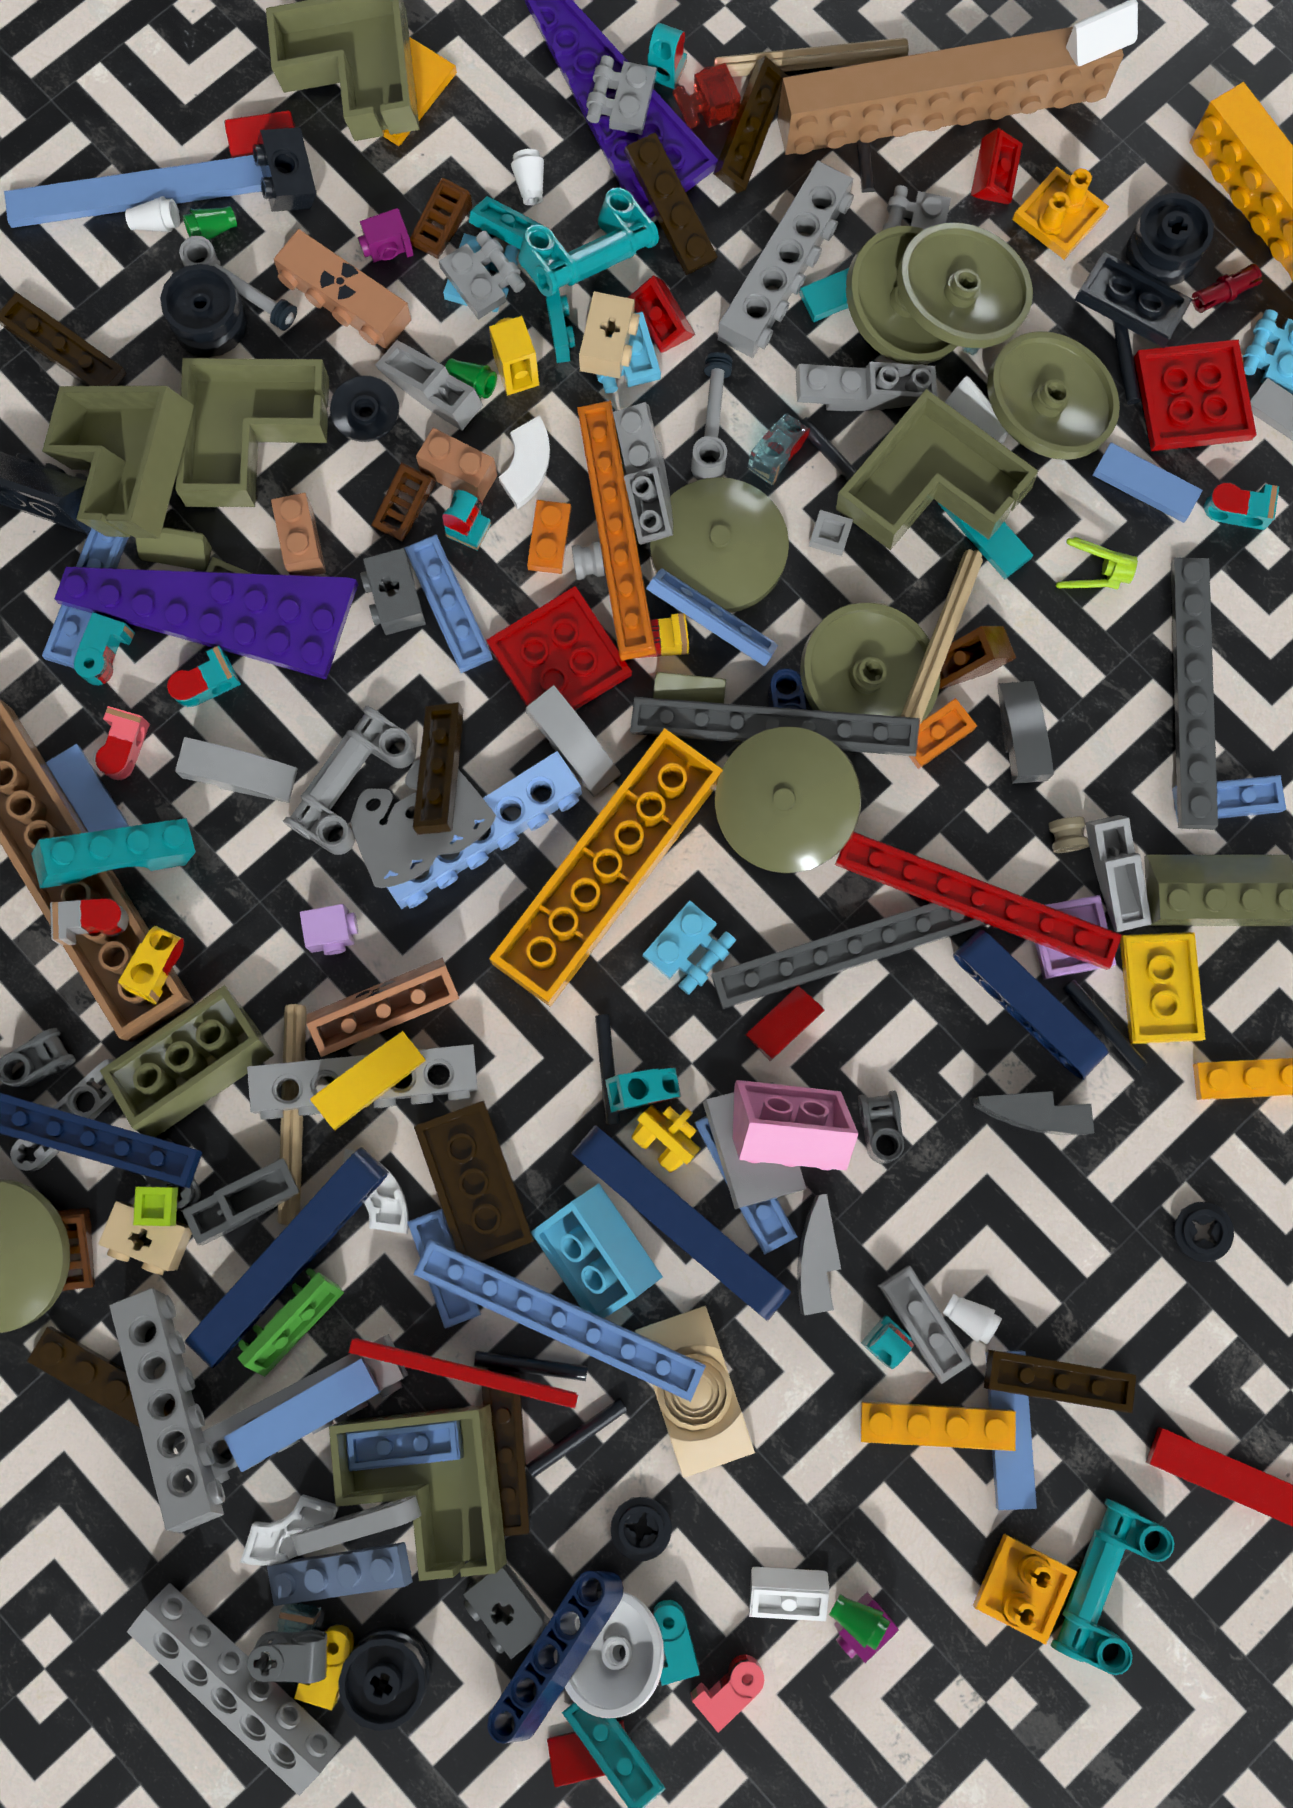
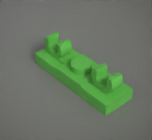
M308 1268L306 1273L310 1276L311 1280L304 1288L296 1283L292 1285V1290L296 1294L293 1300L290 1299L284 1307L280 1308L264 1328L259 1325L253 1327V1330L257 1333V1338L251 1344L242 1339L239 1341V1347L243 1351L238 1357L241 1363L248 1369L265 1377L344 1294L339 1285L321 1273Z

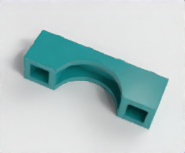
M187 818L40 839L31 855L41 889L78 883L94 874L117 868L145 867L150 871L185 866L196 851Z

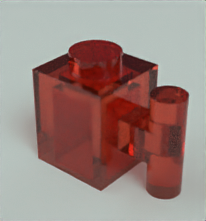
M726 63L715 67H706L699 73L694 74L693 94L688 95L685 87L682 85L676 87L672 92L689 128H694L700 123L697 115L700 112L708 128L735 119L741 100L740 93Z

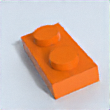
M536 500L527 563L528 570L556 574L563 573L571 504Z
M956 698L920 724L916 757L909 756L918 769L976 729L977 725Z

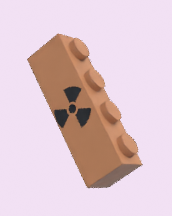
M300 229L294 233L273 259L279 273L278 278L286 287L291 290L297 288L303 292L311 304L317 308L323 306L332 312L333 317L343 326L348 327L351 325L357 329L361 337L371 345H376L377 343L388 350L411 321L407 302Z
M442 957L306 1014V1024L320 1056L323 1057L459 999V996Z

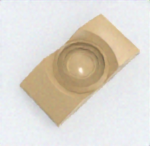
M706 1306L636 1329L635 1332L706 1365L691 1402L653 1385L683 1478L754 1454L755 1451Z

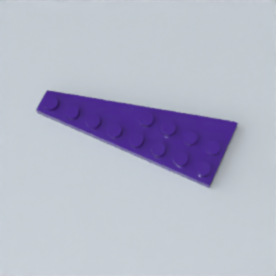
M525 0V4L621 188L632 194L637 204L650 219L655 216V213L624 153L627 145L656 132L685 192L714 172L718 159L654 89L642 135L610 129V116L601 114L598 123L589 122L586 118L588 113L586 103L589 93L593 92L594 89L593 75L595 67L600 65L601 57L604 55L612 57L614 59L612 70L621 73L623 62L629 61L573 0ZM607 88L606 97L615 99L617 90Z
M66 567L54 599L61 605L89 613L94 612L117 621L214 648L219 645L223 651L327 680L358 583L356 579L348 577Z

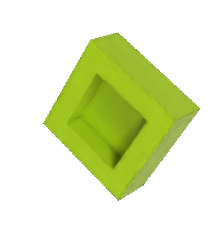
M136 1187L133 1225L176 1226L178 1187Z

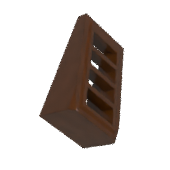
M441 178L410 237L411 245L439 259L472 208L470 192L445 178ZM440 209L449 212L451 214L450 217L439 212ZM435 221L444 226V229L442 230L431 223ZM428 232L439 239L436 243L425 237L424 234Z
M401 462L371 526L403 542L429 498L436 481ZM408 479L420 485L418 491L405 485ZM401 491L414 497L412 504L398 497ZM395 503L407 509L406 516L392 510L393 504ZM387 515L402 522L400 529L384 521Z
M89 1208L57 1211L64 1224H77V1228L66 1229L68 1239H79V1244L70 1245V1255L81 1254V1259L70 1260L69 1270L80 1268L83 1270V1275L67 1276L62 1291L94 1287L92 1231Z

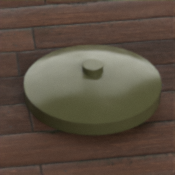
M943 223L923 230L909 243L898 266V290L910 315L927 332L942 341L956 346L986 348L1006 341L1018 331L1032 305V282L1020 256L1003 239L988 230L974 225Z
M914 226L887 228L874 235L860 248L849 267L846 281V297L855 326L863 338L876 351L899 363L924 365L942 359L957 346L940 340L922 328L910 315L901 299L897 283L900 260L912 239L925 230Z
M1029 332L1008 342L990 367L987 389L993 412L1008 434L1027 449L1053 459H1077L1097 450L1114 431L1120 410L1116 385L1101 360L1081 343L1053 332Z
M724 477L697 480L685 485L670 496L673 536L650 542V556L655 573L657 574L660 569H664L730 613L749 608L764 599L780 580L789 550L787 527L782 514L773 501L762 491L748 483Z
M855 603L837 609L824 618L813 630L802 652L800 666L801 682L809 705L813 710L901 717L930 639L914 620L890 606L877 603ZM940 674L921 723L929 715L936 702L940 687Z
M799 727L768 729L744 741L725 762L722 768L723 771L718 778L715 792V809L718 823L731 847L751 864L773 872L795 873L807 871L832 859L850 840L857 826L861 811L860 783L849 758L828 738L814 731Z
M0 1179V1333L34 1322L43 1316L56 1302L64 1288L69 1272L70 1245L65 1225L49 1200L28 1185L17 1181Z

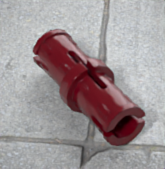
M1250 264L1234 274H1225L1218 277L1212 285L1192 294V298H1196L1192 300L1195 310L1203 313L1224 301L1228 303L1235 300L1238 294L1261 284V270L1256 264Z

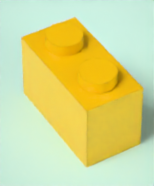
M523 317L503 318L495 325L489 326L494 361L507 396L539 386L536 352Z

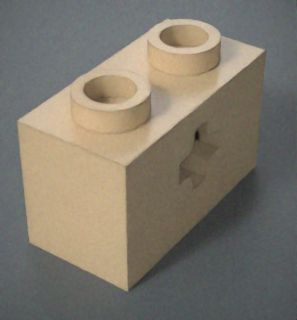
M593 292L579 353L580 371L621 378L623 366L629 367L633 346L628 345L630 335L636 336L639 326L640 314L634 313V299Z
M116 1201L98 1245L109 1249L107 1252L108 1256L128 1262L130 1257L143 1262L142 1269L158 1275H163L164 1271L177 1270L192 1235L189 1225L176 1221V1226L133 1225L134 1204ZM141 1233H147L146 1237L152 1240L150 1246H144V1242L139 1239Z

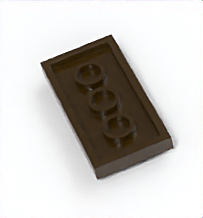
M484 1100L414 1126L458 1252L481 1262L534 1242Z

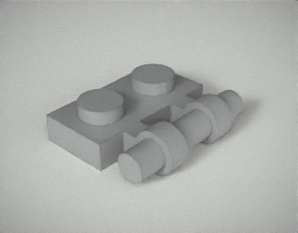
M604 55L601 57L600 65L595 67L593 75L595 85L593 92L588 95L586 103L588 113L586 118L591 123H598L601 114L610 116V129L642 135L655 84L656 67L624 61L621 73L614 72L612 70L614 59ZM607 88L617 90L615 99L606 97Z
M896 186L894 195L890 197L888 202V222L884 224L882 231L887 228L901 226L902 217L912 219L910 226L922 229L946 223L951 198L918 191L916 202H909L906 199L908 194L907 187Z
M487 231L480 232L476 237V241L482 247L478 252L474 253L466 243L439 260L440 269L478 320L506 302V295L502 291L503 288L510 285L514 292L517 293L525 287V282L520 277L521 272L514 262L508 261L502 253L503 247L497 239H492ZM491 262L499 270L494 276H491L484 267Z

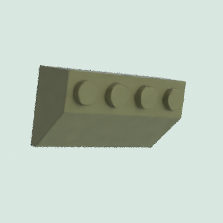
M1289 855L1144 856L1146 892L1152 922L1148 926L1293 925V862Z
M224 985L99 1071L131 1127L140 1134L155 1138L248 1074L247 1067L261 1065L274 1056V1053L258 1027L230 990Z

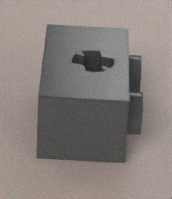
M402 548L364 558L366 571L361 572L360 575L365 592H372L375 604L369 605L374 625L381 624L385 635L426 625L405 549ZM394 589L395 595L388 597L387 591Z
M508 1563L496 1574L480 1575L466 1587L463 1594L467 1599L463 1604L470 1616L475 1621L481 1619L490 1631L487 1637L493 1647L500 1654L505 1651L510 1659L540 1636L550 1621ZM497 1603H500L503 1607L508 1604L512 1606L509 1614L510 1617L505 1613L501 1615L496 1614Z

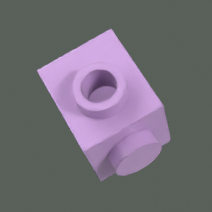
M344 904L300 912L305 948L311 953L324 951V955H334L345 952V946L355 945L353 935L358 934L356 915L354 912L349 913Z

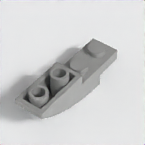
M869 362L866 368L799 364L796 368L797 402L826 404V410L869 411L912 406L926 389L937 396L935 366Z
M646 402L615 411L613 415L627 474L624 476L638 543L642 545L673 536V518L667 474L661 444L656 439L650 407Z

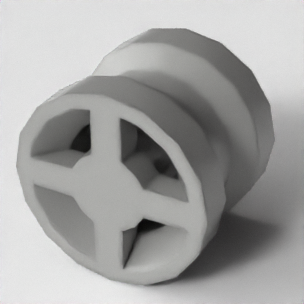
M599 541L592 542L589 547L571 546L577 580H582L591 574L597 577L605 576Z

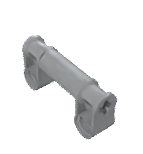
M369 706L364 707V715L353 730L346 732L305 792H303L301 795L302 801L291 817H285L283 820L292 830L308 840L311 839L335 855H342L351 850L355 843V837L347 822L332 812L331 808L369 755L372 753L395 768L409 766L416 757V749L408 733ZM403 742L406 744L401 753H389L391 746L395 743ZM336 828L343 829V835L338 841H328V836L332 830Z

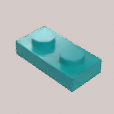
M488 196L471 210L469 223L517 247L519 250L527 228L531 225H542Z
M558 288L554 295L546 297V304L557 363L570 361L569 348L575 347V339L572 326L566 327L564 317L570 316L567 295L560 296Z

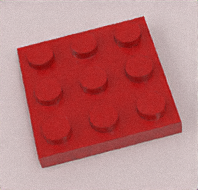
M1239 339L1137 351L1134 359L1151 451L1252 441L1257 435Z
M576 586L486 639L488 647L527 706L554 685L575 711L632 676V671L625 660L621 661L618 649Z

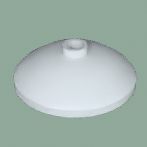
M602 1591L597 1592L598 1598H600ZM623 1592L619 1605L565 1686V1690L571 1699L581 1709L591 1715L601 1718H617L629 1715L641 1708L649 1700L659 1683L664 1663L663 1639L655 1617L643 1602ZM578 1615L575 1619V1627L577 1631L580 1627V1620ZM622 1646L625 1648L626 1655L623 1660L621 1659L619 1654L620 1648Z

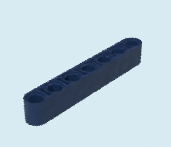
M596 1125L590 1129L571 1152L581 1163L767 1322L791 1294V1291Z
M363 1147L357 1149L199 1323L184 1343L210 1368L213 1369L380 1186L388 1176L389 1171Z

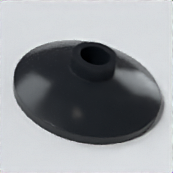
M358 376L345 381L337 388L331 399L330 415L335 427L342 435L354 441L370 442L382 438L393 429L399 416V402L396 393L385 381L373 376ZM364 411L372 412V415L369 417H361Z

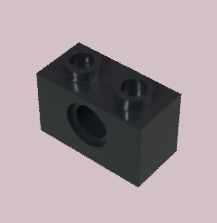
M301 128L260 130L257 144H253V158L255 165L261 167L263 175L261 177V191L263 198L269 199L271 211L311 209L316 196V189ZM276 167H283L289 173H282Z

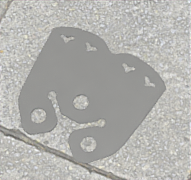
M420 759L414 761L405 777L406 785L409 788L417 789ZM458 769L453 830L451 832L417 835L413 829L414 819H409L405 815L409 807L415 806L416 793L397 802L387 819V824L380 825L379 822L384 818L393 799L392 793L387 789L371 788L363 791L358 797L351 825L374 886L384 888L405 883L423 874L431 867L438 855L454 854L464 850L490 828L496 818V814ZM372 798H377L381 801L380 807L375 811L366 809V803ZM485 819L483 822L479 823L477 829H474L475 820ZM454 835L463 837V839L456 840L453 844H450ZM412 860H423L421 863L415 864V866L412 869H410V867L412 866ZM390 870L394 873H398L397 876H389L388 878L384 879V877L388 874Z

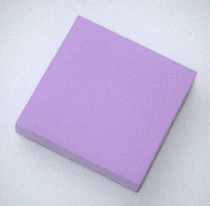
M1100 895L1046 905L1108 929ZM1035 943L1043 980L1102 969ZM1115 957L1111 967L1116 965Z

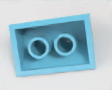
M597 1184L571 1201L531 1231L533 1237L580 1307L602 1318H606L663 1278L600 1184Z

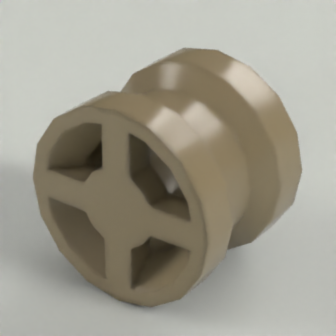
M1067 817L1048 824L1049 831L1054 834L1055 838L1052 844L1054 853L1072 852L1089 847L1088 838L1083 834V828L1086 825L1084 817Z

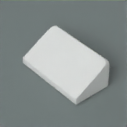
M1129 0L1075 23L1066 45V49L1077 66H1082L1135 43L1138 35V2L1136 0Z
M966 376L945 403L1001 444L1004 443L1008 432L998 421L988 398L971 378Z
M752 1567L749 1617L826 1621L829 1600V1581L826 1571Z

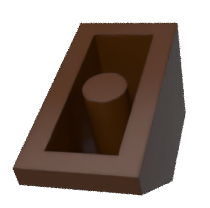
M980 626L952 642L940 672L939 689H945L986 675L1016 659L1004 626Z

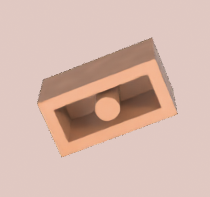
M432 428L416 455L421 473L454 491H466L477 497L481 502L497 477L493 457L435 428Z
M306 492L272 499L271 503L283 562L289 575L314 576L326 573L315 516Z

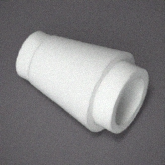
M535 149L517 151L513 155L514 161L511 163V167L521 197L523 198V203L525 205H537L543 201L544 159L540 157L539 151Z
M164 196L126 209L125 212L126 221L131 230L171 232L173 228H177L180 225L179 210L173 199H166Z
M953 1294L943 1312L974 1341L978 1343L980 1340L987 1345L1002 1320L1001 1317L994 1314L996 1310L958 1297Z

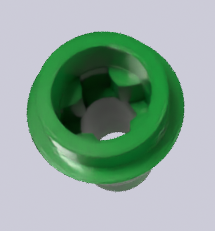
M231 206L190 209V214L183 215L184 225L189 237L202 236L211 240L228 229L237 227L236 218Z
M453 358L449 359L445 365L449 375L473 387L479 398L487 399L492 395L497 383V374L491 371L490 366L458 361Z
M841 1594L829 1614L864 1648L868 1645L874 1650L877 1649L891 1622L882 1616L884 1612L848 1599Z

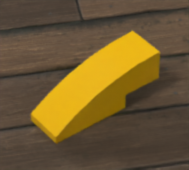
M402 1031L315 1094L310 1100L333 1130H337L426 1060Z

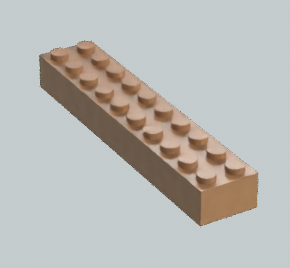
M1073 27L785 77L782 81L777 118L785 155L794 153L806 154L812 150L828 147L835 149L845 144L856 143L859 139L863 143H869L878 138L902 137L909 133L923 130L935 131L941 127L958 124L964 126L979 120H998L1007 115L1031 114L1041 109L1052 107L1064 108L1070 104L1086 101L1089 103L1097 102L1106 98L1123 59V50L1119 49L1085 65L1077 66L1066 49Z
M0 699V844L50 926V902L111 899L128 913V926L120 935L106 936L101 932L76 934V944L63 945L117 1036L120 1039L133 1042L193 1004L194 1001L173 967L161 988L163 993L157 1004H153L126 991L118 983L137 947L143 942L149 932V928L113 870L94 874L78 883L40 889L31 855L38 840L88 833V830L14 710Z

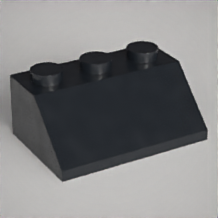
M0 452L1 505L89 535L91 527L77 520L87 476L76 473L74 477L66 474L63 469L53 464L46 463L44 467L38 465L26 455L16 453L14 457Z

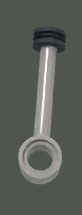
M192 236L181 244L179 254L184 267L195 264L215 266L228 275L238 294L270 314V323L276 325L282 331L287 330L292 325L297 315V307L285 299H281L277 303L220 266V261L216 256L213 245L208 239L202 236ZM205 258L203 262L194 263L198 259Z
M714 352L708 354L705 358L704 372L710 377L705 435L694 444L691 461V471L697 480L722 477L725 472L727 447L718 438L724 378L731 375L733 361L725 353ZM713 457L716 459V462L706 463L702 458Z

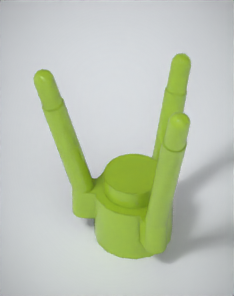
M1078 537L1067 539L1066 543L1068 545L1104 558L1102 574L1107 575V579L1062 581L1056 583L1057 588L1108 587L1118 590L1121 582L1130 584L1133 580L1138 562L1136 556L1115 552Z

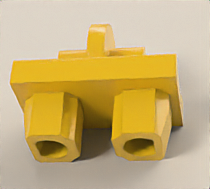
M651 1105L637 1119L640 1123L631 1136L644 1149H647L656 1138L660 1140L667 1149L657 1160L669 1173H672L683 1163L687 1165L701 1149L690 1139L697 1130L687 1122V1119L693 1114L688 1108L679 1115L669 1106L662 1114Z

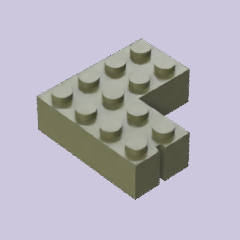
M306 0L266 8L271 67L284 93L340 83L343 116L354 141L384 136L383 130L388 129L390 135L420 130L407 12L403 0Z
M183 358L181 396L194 405L176 474V491L186 507H255L258 442L327 443L328 412L326 408H328L329 376L322 359Z
M60 386L42 452L71 470H89L77 520L108 537H130L132 535L135 538L160 539L194 405L168 386Z
M926 389L840 490L836 510L845 517L853 519V523L891 550L934 499L989 540L1007 519L1010 511H1013L1032 489L1039 471Z
M490 1404L350 1419L329 1426L336 1507L396 1501L416 1495L422 1516L413 1520L419 1581L453 1578L459 1572L461 1577L496 1574L507 1564ZM460 1420L464 1454L462 1459L349 1471L346 1444L347 1432Z

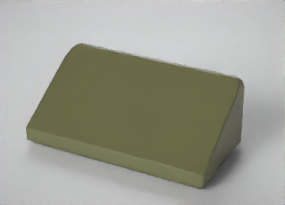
M163 527L160 539L136 538L137 552L141 560L206 571L208 568L212 547L202 533Z
M656 672L653 698L724 704L726 679Z

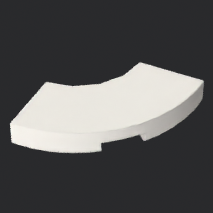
M540 416L510 432L515 447L514 458L509 468L499 476V482L517 509L525 505L538 492L545 480L549 465V438Z
M345 1149L343 1164L355 1152L354 1150ZM389 1171L385 1180L364 1202L369 1213V1228L408 1234L409 1225L407 1222L409 1221L405 1196L397 1180Z
M303 1494L294 1510L285 1518L271 1523L254 1522L252 1524L240 1563L258 1566L273 1565L296 1557L297 1553L291 1536L311 1526L333 1520L339 1507H336V1504Z

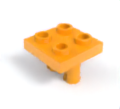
M1056 167L1018 208L1012 220L1065 260L1104 217L1109 206L1087 190L1092 181L1091 173L1088 170L1079 168L1069 176L1059 167Z
M1003 1534L975 1598L973 1607L1046 1645L1077 1571Z

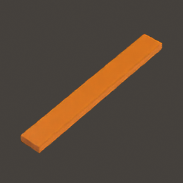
M609 400L577 407L621 661L656 654L629 497L624 479L625 475L612 403Z

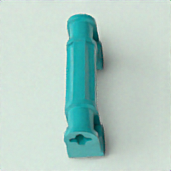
M623 188L610 189L605 196L598 216V225L606 235L568 253L548 227L536 224L527 228L518 254V261L534 280L539 291L544 296L550 297L560 287L575 285L592 275L631 258L639 249L644 247L652 248L657 245L659 235L656 225L644 213L630 192Z
M1106 1498L1104 1504L1107 1506L1100 1528L1094 1529L1088 1550L1063 1611L1065 1620L1057 1640H1052L1050 1646L1072 1659L1088 1663L1108 1674L1119 1675L1126 1672L1131 1666V1649L1117 1634L1097 1625L1124 1551L1126 1549L1151 1561H1165L1173 1553L1174 1540L1171 1533L1163 1526L1139 1515L1138 1512ZM1151 1531H1157L1160 1537L1158 1546L1153 1550H1147L1144 1544L1146 1535ZM1111 1643L1118 1644L1119 1650L1116 1658L1111 1661L1103 1660L1102 1652L1105 1646Z

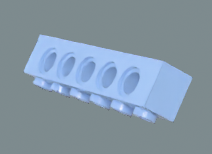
M556 751L483 798L496 814V818L490 826L491 833L488 838L481 841L476 840L473 844L460 851L459 855L453 860H446L442 858V855H438L425 878L420 880L412 879L399 885L387 887L401 909L407 905L409 908L418 906L428 898L426 893L437 886L443 889L451 885L458 879L457 874L467 867L471 870L479 867L489 859L487 855L495 849L500 848L504 850L515 844L519 840L517 835L528 828L534 831L542 827L549 821L548 816L558 809L564 812L579 802L578 797L582 795L581 785L559 752ZM538 788H547L552 793L550 798L544 802L534 800L532 794ZM508 807H517L521 810L520 817L514 821L503 819L502 814ZM485 819L475 820L474 829L479 826V823L483 822ZM454 835L450 844H453L456 840L463 839V837ZM412 860V866L410 867V869H412L415 866V864L421 863L423 860ZM390 870L388 874L384 877V879L388 878L389 876H397L398 873H394Z

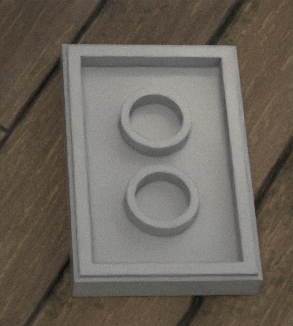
M734 1092L703 1101L735 1209L807 1189L800 1166L788 1167L776 1163H750L746 1160H739L732 1138Z

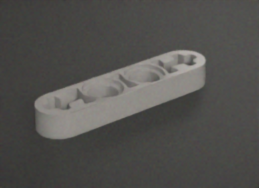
M107 1059L99 1063L52 1108L94 1120L115 1100V1097L107 1084L102 1088L103 1091L107 1092V1095L104 1097L99 1089L92 1086V1083L95 1081L96 1084L102 1085L106 1082L99 1070L115 1059ZM89 1091L95 1098V1104L90 1111L83 1113L77 1108L76 1101L81 1093ZM18 1139L12 1146L10 1156L12 1163L18 1169L36 1171L44 1167L60 1151L41 1145L34 1152V1156L37 1158L35 1162L24 1161L23 1159L27 1155L24 1148H34L38 1144Z
M412 1495L311 1526L295 1533L291 1537L297 1556L401 1526L422 1516L416 1495Z

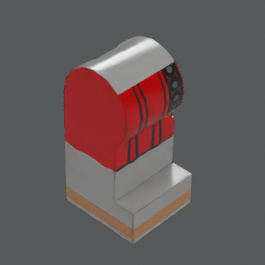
M111 899L50 902L51 940L61 946L75 945L76 934L101 932L106 936H117L124 932L128 926V913Z

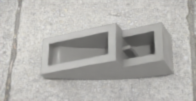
M398 340L393 343L375 364L378 370L412 398L460 430L466 427L483 406L473 387L449 375L444 365Z
M554 685L526 707V714L549 740L551 747L559 752L567 766L593 797L621 776L620 771L598 740Z
M184 737L175 772L183 779L217 785L223 790L289 803L298 769L252 753Z
M1116 815L1085 822L1096 875L1114 931L1120 932L1151 925L1141 856L1135 853L1129 817Z
M827 1194L815 1195L801 1237L797 1289L800 1313L802 1315L834 1310L827 1272L839 1270L841 1265Z

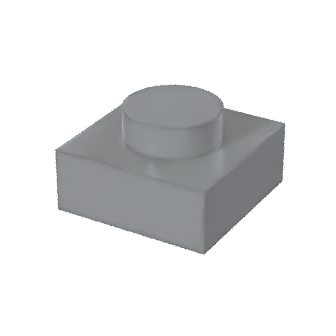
M820 510L809 546L842 556L853 519Z

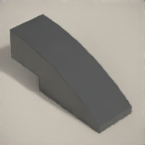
M1034 681L999 683L997 687L1005 753H1009L1012 784L1048 781L1054 775L1052 755L1044 714Z
M1053 1091L979 1096L972 1099L973 1107L993 1118L1016 1127L1056 1135H1088L1095 1133L1091 1104L1054 1106Z
M282 1158L215 1191L214 1195L182 1210L197 1245L203 1246L268 1212L300 1193L285 1159Z

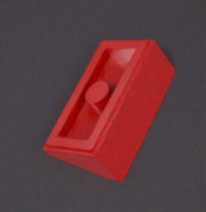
M290 111L233 118L224 121L231 158L253 155V144H257L260 130L295 128Z
M1000 128L995 129L982 138L971 196L1003 204L1011 203L1023 143Z
M653 275L628 296V298L634 299V309L636 312H643L649 334L661 353L696 335L662 279Z
M797 986L757 1023L746 1036L769 1061H772L825 1009L802 988Z
M623 1720L618 1721L625 1731ZM576 1732L547 1738L554 1787L605 1776Z

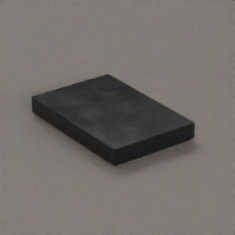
M1103 252L1074 300L1165 348L1193 299L1116 257Z

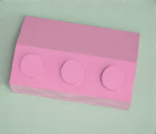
M736 1080L734 1086L732 1138L739 1160H746L750 1163H776L788 1167L807 1166L817 1167L821 1170H847L858 1137V1131L841 1091Z

